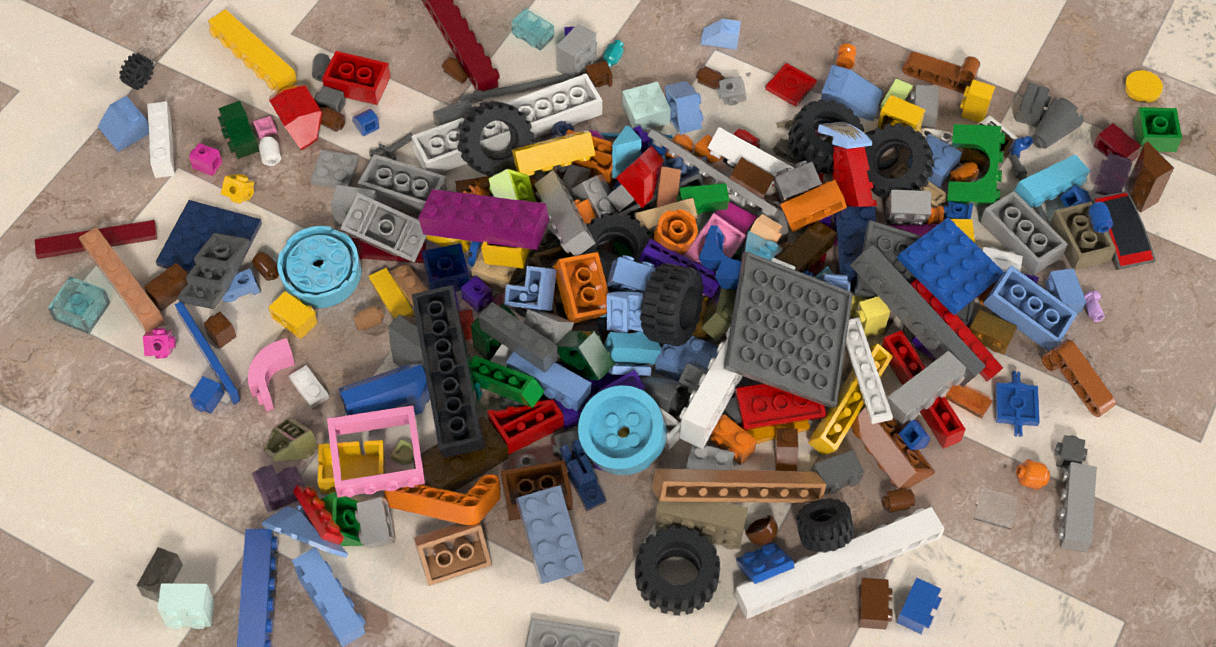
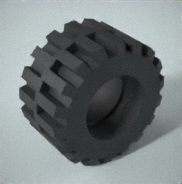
M822 498L817 501H811L809 504H805L803 509H800L798 515H796L802 545L808 550L823 553L833 552L845 547V544H849L851 539L854 538L855 530L850 507L839 499Z

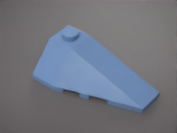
M297 505V508L287 506L264 520L261 525L328 553L347 558L348 553L341 545L323 540L301 505Z

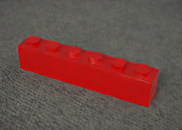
M902 330L883 338L881 346L893 356L889 365L902 385L926 368ZM939 396L928 409L923 408L919 411L943 449L961 442L966 429L945 396L942 398Z

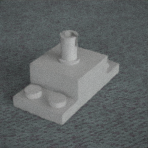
M358 192L341 226L342 231L358 237L361 241L415 263L427 235H423L419 220Z

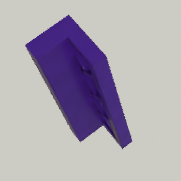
M652 239L649 240L639 259L641 262L653 264L654 268L665 263L694 268L703 280V294L710 298L713 297L719 286L715 272L675 251L666 249Z

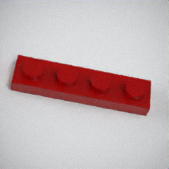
M297 484L293 493L323 540L340 545L344 540L340 527L335 524L332 515L324 507L325 504L319 499L317 491L310 486L305 488Z

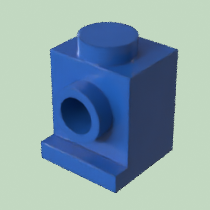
M949 201L948 206H944V218L971 219L973 203L966 205Z

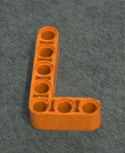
M493 474L481 477L467 494L421 484L414 485V487H401L394 491L383 490L384 499L388 500L389 508L470 526L480 523L501 498L500 479L497 475Z

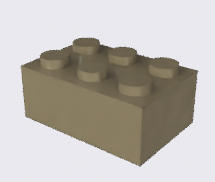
M1091 202L1055 210L1050 222L1053 230L1068 243L1064 253L1074 271L1108 263L1111 261L1116 250L1108 232L1100 233L1094 231L1089 217Z

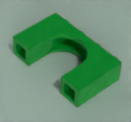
M953 124V147L976 148L983 151L990 160V168L987 174L976 182L949 181L948 204L949 201L966 205L973 203L975 206H990L1000 200L1001 190L997 189L998 182L1002 181V170H999V163H1003L1004 151H1000L1001 144L1005 143V132H1002L1001 126Z
M726 183L679 188V193L676 195L677 202L693 198L697 216L704 212L727 210L730 201ZM739 249L731 259L738 261Z

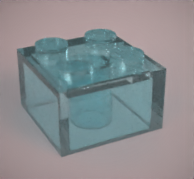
M70 276L48 306V309L54 321L90 334L111 302L105 289Z

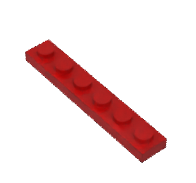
M918 279L910 284L986 366L979 373L986 382L1003 369L1002 365L957 315L954 316Z

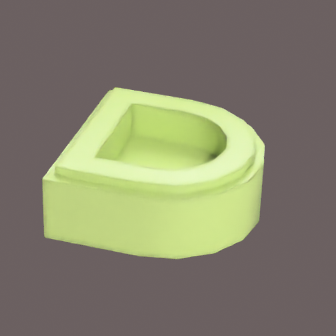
M401 439L390 455L391 459L404 465L412 463L414 458L413 445Z

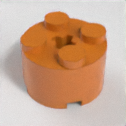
M682 209L666 211L658 221L654 232V241L668 250L675 251L680 255L685 254L693 246L698 234L694 216Z

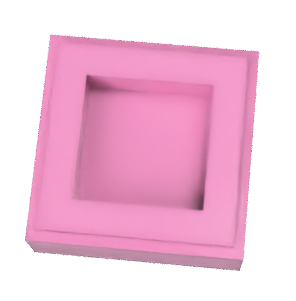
M271 116L253 121L259 139L277 134V129Z

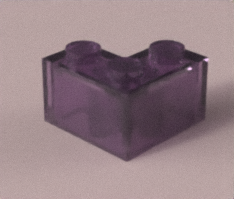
M1108 153L1106 160L1102 159L1099 167V173L1101 174H1097L1094 185H1097L1095 193L1104 196L1122 192L1132 166L1131 159Z
M273 465L262 466L255 472H252L258 493L267 513L298 501L293 490L297 484L305 487L296 466L284 468L277 474Z

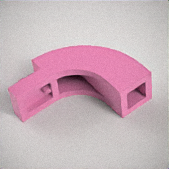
M287 338L273 342L263 348L255 356L249 367L248 384L252 397L257 396L259 405L264 404L266 411L274 409L268 391L269 380L279 370L295 365Z

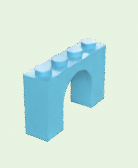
M608 289L609 293L623 292L617 289ZM636 331V333L610 332L604 344L605 349L610 352L614 362L654 365L658 355L661 353L660 344L650 341L641 331Z

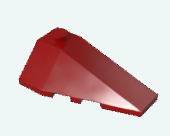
M652 145L616 177L641 208L653 198L660 176V169L664 162V159Z

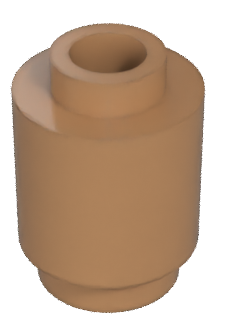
M375 305L356 312V315L352 316L358 331L362 329L365 331L382 324L381 319L384 318L381 308H376Z

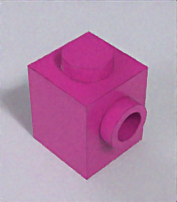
M200 143L189 155L193 169L211 176L215 174L222 163L219 150Z

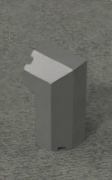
M398 315L388 326L393 362L399 367L422 364L425 372L416 319ZM468 354L469 362H470L471 359H472V356Z

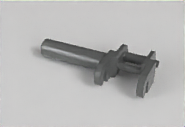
M407 134L386 148L384 145L379 144V148L376 150H369V156L373 157L374 154L382 151L383 154L380 156L386 155L392 160H396L397 157L393 153L412 141L413 134Z

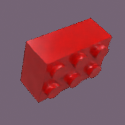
M335 51L322 77L323 86L344 92L345 98L378 106L391 78L389 63Z

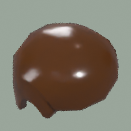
M768 515L767 518L755 520L748 527V530H745V534L750 542L762 546L776 538L778 525L775 519Z

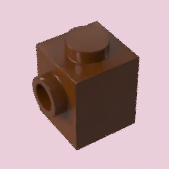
M221 312L210 316L204 322L208 337L219 348H222L236 338L233 324Z

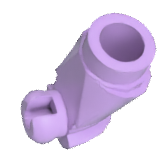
M1089 290L1084 294L1086 310L1089 318L1093 319L1094 322H1099L1105 317L1098 303L1101 295L1097 290L1093 292Z

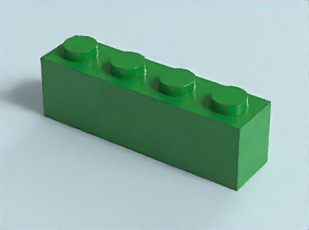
M475 355L470 361L474 385L476 382L479 383L482 389L531 408L535 406L544 393L542 387L532 376Z

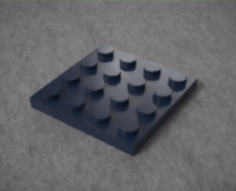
M188 200L155 261L156 265L168 269L177 263L189 274L196 265L195 256L214 233L249 239V245L242 260L243 263L262 225V221L259 218Z

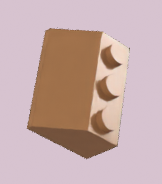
M457 523L414 537L418 556L429 586L492 565L480 523L471 526Z

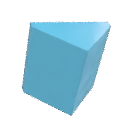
M630 126L624 127L612 145V178L615 179L641 155V138Z

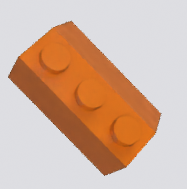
M598 252L559 259L553 268L557 270L556 279L567 320L575 324L606 315L607 294L609 291Z

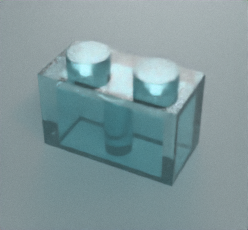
M524 9L511 21L512 34L540 51L554 38V25L527 9Z

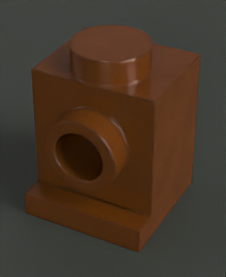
M607 61L585 66V74L588 75L595 88L607 84L608 87H612L613 74Z

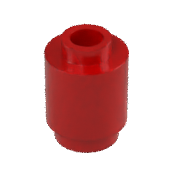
M739 128L733 134L758 149L760 148V139L747 130Z

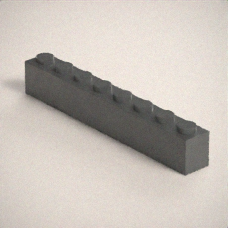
M874 245L864 251L850 265L936 359L949 351L966 367L965 378L960 383L962 387L986 367Z

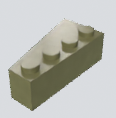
M720 284L713 297L707 303L708 310L705 312L701 327L716 341L731 326L737 290L722 289Z

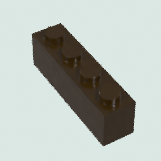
M817 221L813 226L809 225L803 235L799 234L792 245L788 244L783 253H778L775 258L796 267V271L803 273L832 248L838 233Z

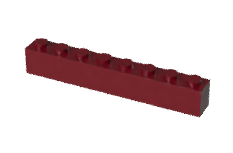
M421 0L454 56L469 76L468 79L476 91H486L498 88V79H500L498 70L492 67L490 57L484 54L482 44L476 41L474 31H470L466 18H462L460 9L457 5H454L453 0Z

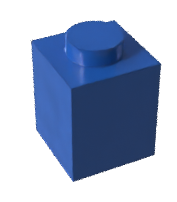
M203 376L190 394V399L197 411H205L212 414L224 396V391L220 383Z

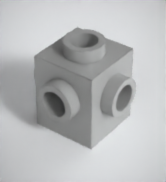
M727 77L719 81L720 88H717L718 97L723 100L725 105H736L739 102L747 101L745 84L742 77Z

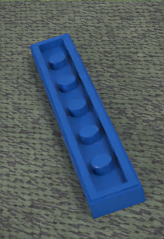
M183 302L175 304L180 319L233 405L240 402L236 387Z

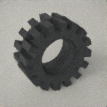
M133 53L132 56H128V60L125 59L124 66L121 65L122 70L119 71L121 75L119 78L124 84L139 90V88L142 89L144 85L148 84V80H151L150 75L154 73L152 71L154 63L139 53Z

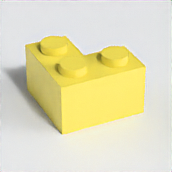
M853 295L850 317L851 319L860 318L866 339L883 334L890 314L888 306L879 296L865 299Z

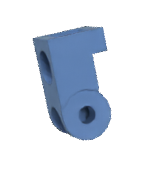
M250 268L235 275L222 298L224 302L235 301L249 293L255 295L261 292Z

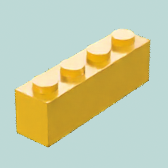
M585 130L512 149L517 172L530 176L535 174L534 171L536 170L549 171L556 165L563 167L571 165L572 161L579 160V162L590 160V156L595 155L591 132Z

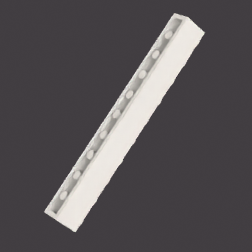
M932 507L925 510L921 508L916 510L911 516H901L889 525L882 524L872 532L858 534L849 544H845V547L839 548L836 551L817 552L816 555L811 557L804 556L797 563H794L795 568L757 584L748 580L744 581L736 587L735 598L745 618L748 619L941 538L945 528Z

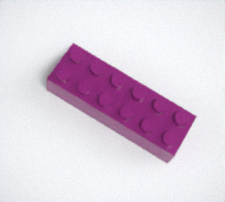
M432 189L418 217L423 235L482 243L487 242L534 250L538 249L550 221L546 203Z

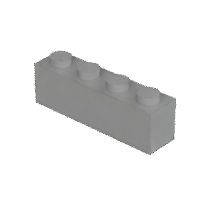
M947 351L888 396L887 401L892 415L902 424L908 420H914L919 415V411L923 408L928 409L931 407L936 398L939 396L941 398L944 397L953 385L958 386L964 380L966 367L951 352Z
M1071 462L1068 469L1063 471L1062 482H1065V488L1061 491L1060 500L1064 501V504L1059 513L1062 527H1059L1057 538L1061 540L1060 548L1087 553L1092 544L1097 467Z

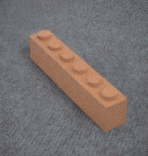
M97 227L80 236L79 239L84 250L145 332L152 331V329L164 324L160 311Z

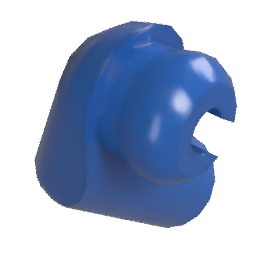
M1030 136L1016 139L1010 156L1016 154L1019 159L1021 151L1029 148L1033 144V139Z

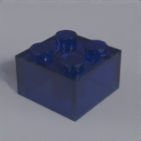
M461 243L421 251L430 290L453 285L455 292H458L470 280Z

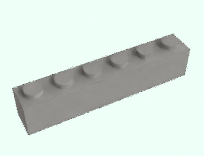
M554 170L536 182V195L540 199V203H546L551 221L550 224L556 231V236L562 242L560 244L567 253L571 252L574 256H579L594 245L595 241L570 193Z

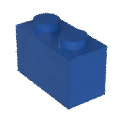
M916 577L896 623L919 634H922L924 627L929 629L934 616L930 615L932 609L937 610L942 600L939 597L941 588Z

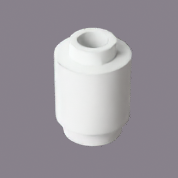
M272 137L261 139L259 151L262 163L268 166L276 165L281 160L277 141Z

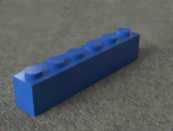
M268 528L245 529L237 647H272V642L269 640V633L273 632V619H270V611H274L275 607L274 598H271L272 591L276 589V579L273 577V570L277 569V557H274V550H278V536H275L273 530Z

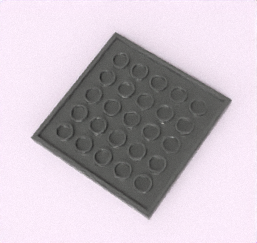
M750 252L743 253L723 369L827 407H837L853 293Z

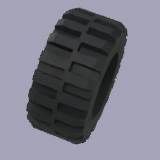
M826 100L812 101L808 105L803 106L788 133L790 149L793 154H796V159L799 162H813L817 173L823 172V174L828 175L831 172L834 173L833 154L834 147L837 146L822 140L816 134L815 130L819 129V125L845 122L855 126L863 133L865 131L863 124H860L859 117L853 114L854 111L850 108H845V105L842 103H835L833 100L828 102Z
M498 101L482 102L480 106L470 108L471 112L469 114L465 113L462 117L465 120L462 124L459 123L458 125L460 133L456 134V140L459 141L457 148L462 153L463 161L467 162L468 166L477 172L490 177L507 169L516 171L512 149L533 144L531 139H534V132L530 131L532 125L530 121L526 120L527 116L520 112L518 108ZM493 121L505 123L511 135L508 148L497 157L485 155L480 148L481 132L487 124Z
M896 123L893 127L891 124H886L885 129L882 130L878 127L874 130L875 134L872 136L870 134L867 135L872 141V146H865L870 169L867 171L869 182L873 183L871 191L876 196H881L886 200L891 190L921 191L920 188L922 186L926 187L929 181L927 179L933 175V152L926 139L918 130L915 131L911 126L907 125L904 127L902 124ZM893 147L908 148L913 155V163L908 172L901 177L893 179L882 176L878 169L881 156Z
M613 212L609 216L608 213L601 214L600 219L595 217L591 219L590 223L586 224L595 244L580 255L596 253L598 244L614 240L626 245L632 253L634 262L642 264L639 259L649 240H653L651 235H647L649 230L646 226L641 227V222L637 219H630V215L619 216V213ZM599 256L607 282L611 264L605 262Z
M665 263L658 266L655 272H652L650 280L647 281L640 308L641 329L650 341L681 346L691 339L692 333L695 332L696 325L699 323L702 301L704 300L703 280L694 268Z
M670 526L667 531L663 529L657 530L656 536L649 535L646 538V544L642 543L639 548L635 564L636 586L638 591H641L643 600H650L649 606L653 609L661 608V613L674 612L673 616H680L681 612H685L686 615L691 614L694 608L700 610L704 607L705 602L709 603L713 598V593L717 590L720 575V558L716 555L717 550L715 546H709L710 540L706 536L700 537L699 531L693 529L691 532L687 530L688 527L681 526V529H675V526ZM681 557L695 565L698 570V576L689 583L676 585L662 579L657 573L656 568L659 563L667 558Z

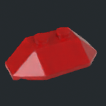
M306 85L285 86L269 97V101L284 127L301 150H304L318 140L322 111Z

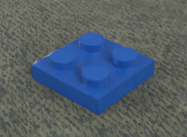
M775 542L735 558L737 566L754 584L795 568L793 560Z

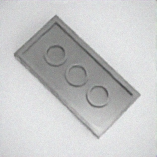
M531 618L526 647H618L620 632Z

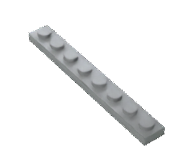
M651 129L648 136L653 139L652 143L660 148L666 147L670 155L676 158L678 156L684 159L683 163L690 167L696 166L699 168L698 172L705 177L710 175L715 178L713 182L716 184L726 183L727 187L730 188V193L737 197L743 196L746 198L745 202L752 207L759 206L762 208L761 212L770 218L772 215L779 217L782 213V209L730 180V176L659 131Z

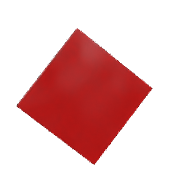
M786 63L769 81L765 90L797 107L817 84V79Z

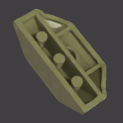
M289 417L272 429V436L268 439L264 452L274 461L301 460L302 458L307 459L315 453L314 450L319 447L312 431Z

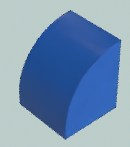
M371 109L352 117V122L362 136L380 129L378 117Z
M1074 186L1060 196L1065 208L1091 202L1088 191Z
M917 420L910 421L899 433V436L910 450L924 449L930 442V436Z

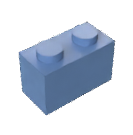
M1074 268L1051 271L1048 279L1045 281L1047 292H1050L1051 295L1076 313L1082 312L1086 300Z

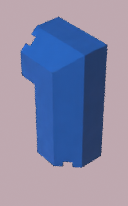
M422 364L404 365L338 388L347 416L413 406L414 414L418 415L423 413L426 403L430 400L426 374Z

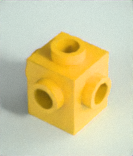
M243 174L227 175L224 178L220 194L229 197L230 201L241 204L244 201L250 200L253 196L255 182L249 180L248 176Z

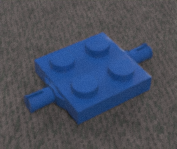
M1016 371L1012 372V382L996 383L995 385L996 423L1014 425L1015 437L1023 436L1022 426H1038L1040 423L1038 386L1021 383V373L1017 371V374Z

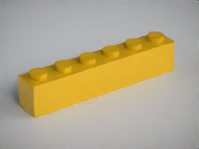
M226 9L208 20L210 34L214 38L217 37L225 48H229L237 59L240 58L248 69H252L260 80L263 79L271 90L277 92L285 86H293L297 83L295 70Z
M877 343L869 348L879 377H881L893 356ZM852 369L839 390L837 407L828 408L826 417L822 418L808 441V444L823 456L837 450L865 404L854 369Z

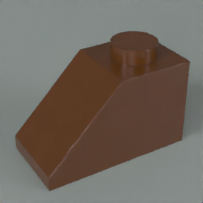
M776 428L774 437L775 471H797L798 429Z

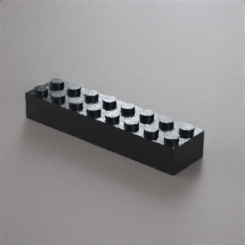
M453 285L412 294L439 451L443 458L486 449L455 289Z

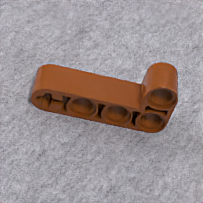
M910 52L907 55L902 71L910 77L964 93L966 87H971L973 80H976L980 61L975 57L969 56L964 59L962 66L918 52Z
M1065 340L1041 357L1043 365L1049 371L1059 368L1087 409L1095 417L1102 416L1116 405L1113 395L1073 341Z

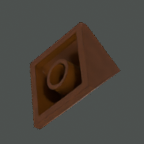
M743 157L740 158L729 177L730 180L762 199L775 178Z

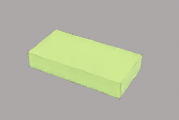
M895 79L880 108H883L890 95L906 101L913 85Z

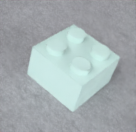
M658 82L622 91V107L632 128L640 126L645 131L670 124L671 109Z
M161 584L158 611L166 626L172 629H180L182 627L203 629L205 627H212L215 601L207 584Z

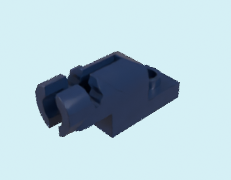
M575 440L571 448L576 459H571V451L567 444L562 446L559 451L562 459L565 460L568 477L587 512L606 503V499L597 483L598 478L580 441Z

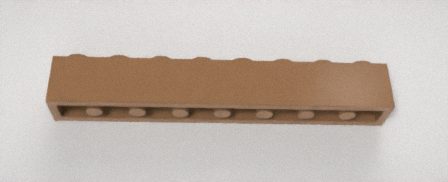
M655 469L652 490L659 501L810 503L811 501L822 499L826 488V483L817 472Z

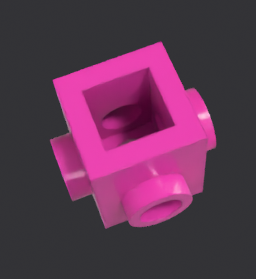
M154 328L152 331H147L143 335L144 355L155 356L157 359L167 358L173 349L176 348V338L172 336V330Z

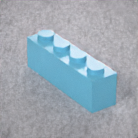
M1075 154L1019 181L1014 191L1031 208L1034 206L1039 207L1046 200H1053L1059 194L1066 193L1074 186L1080 187L1087 181L1086 177L1090 170Z

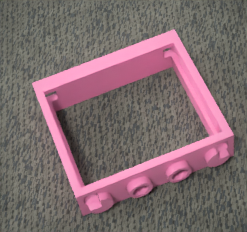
M413 406L327 419L334 481L338 497L348 496L350 498L357 494H373L376 491L382 490L394 491L401 487H414V485L425 484ZM410 425L416 469L342 481L337 435Z

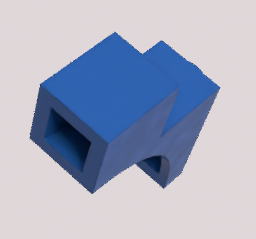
M710 225L709 231L705 235L703 249L699 253V260L705 268L716 271V280L722 289L737 290L742 261L733 260L724 254L723 242L725 236L718 225Z

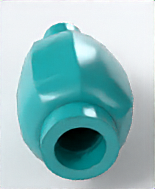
M614 40L605 49L603 60L607 61L609 67L616 65L623 55L624 44L620 40Z

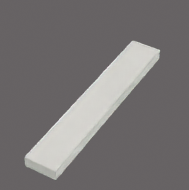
M860 318L849 319L846 348L871 424L893 420V415Z

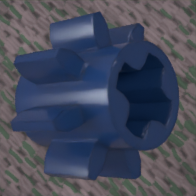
M558 121L552 127L551 137L554 138V135L562 137L566 135L568 130L574 131L575 129L571 123L567 124L566 121Z

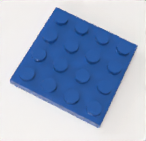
M949 217L901 252L897 257L954 316L995 284L1004 272Z

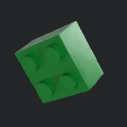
M1138 108L1133 125L1136 141L1142 146L1141 150L1144 143L1148 141L1158 152H1176L1182 140L1177 108Z

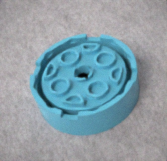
M313 226L297 232L286 241V246L279 253L277 266L279 276L288 294L298 297L305 306L327 308L343 302L355 291L361 279V261L355 244L344 232L341 233L329 226ZM317 260L324 261L320 266L321 268L313 266L314 262Z
M614 386L597 393L586 404L579 419L578 435L584 451L600 469L615 475H631L647 469L660 456L666 443L667 426L659 406L650 395L632 386ZM626 427L630 430L629 435L622 438L618 433L620 429Z

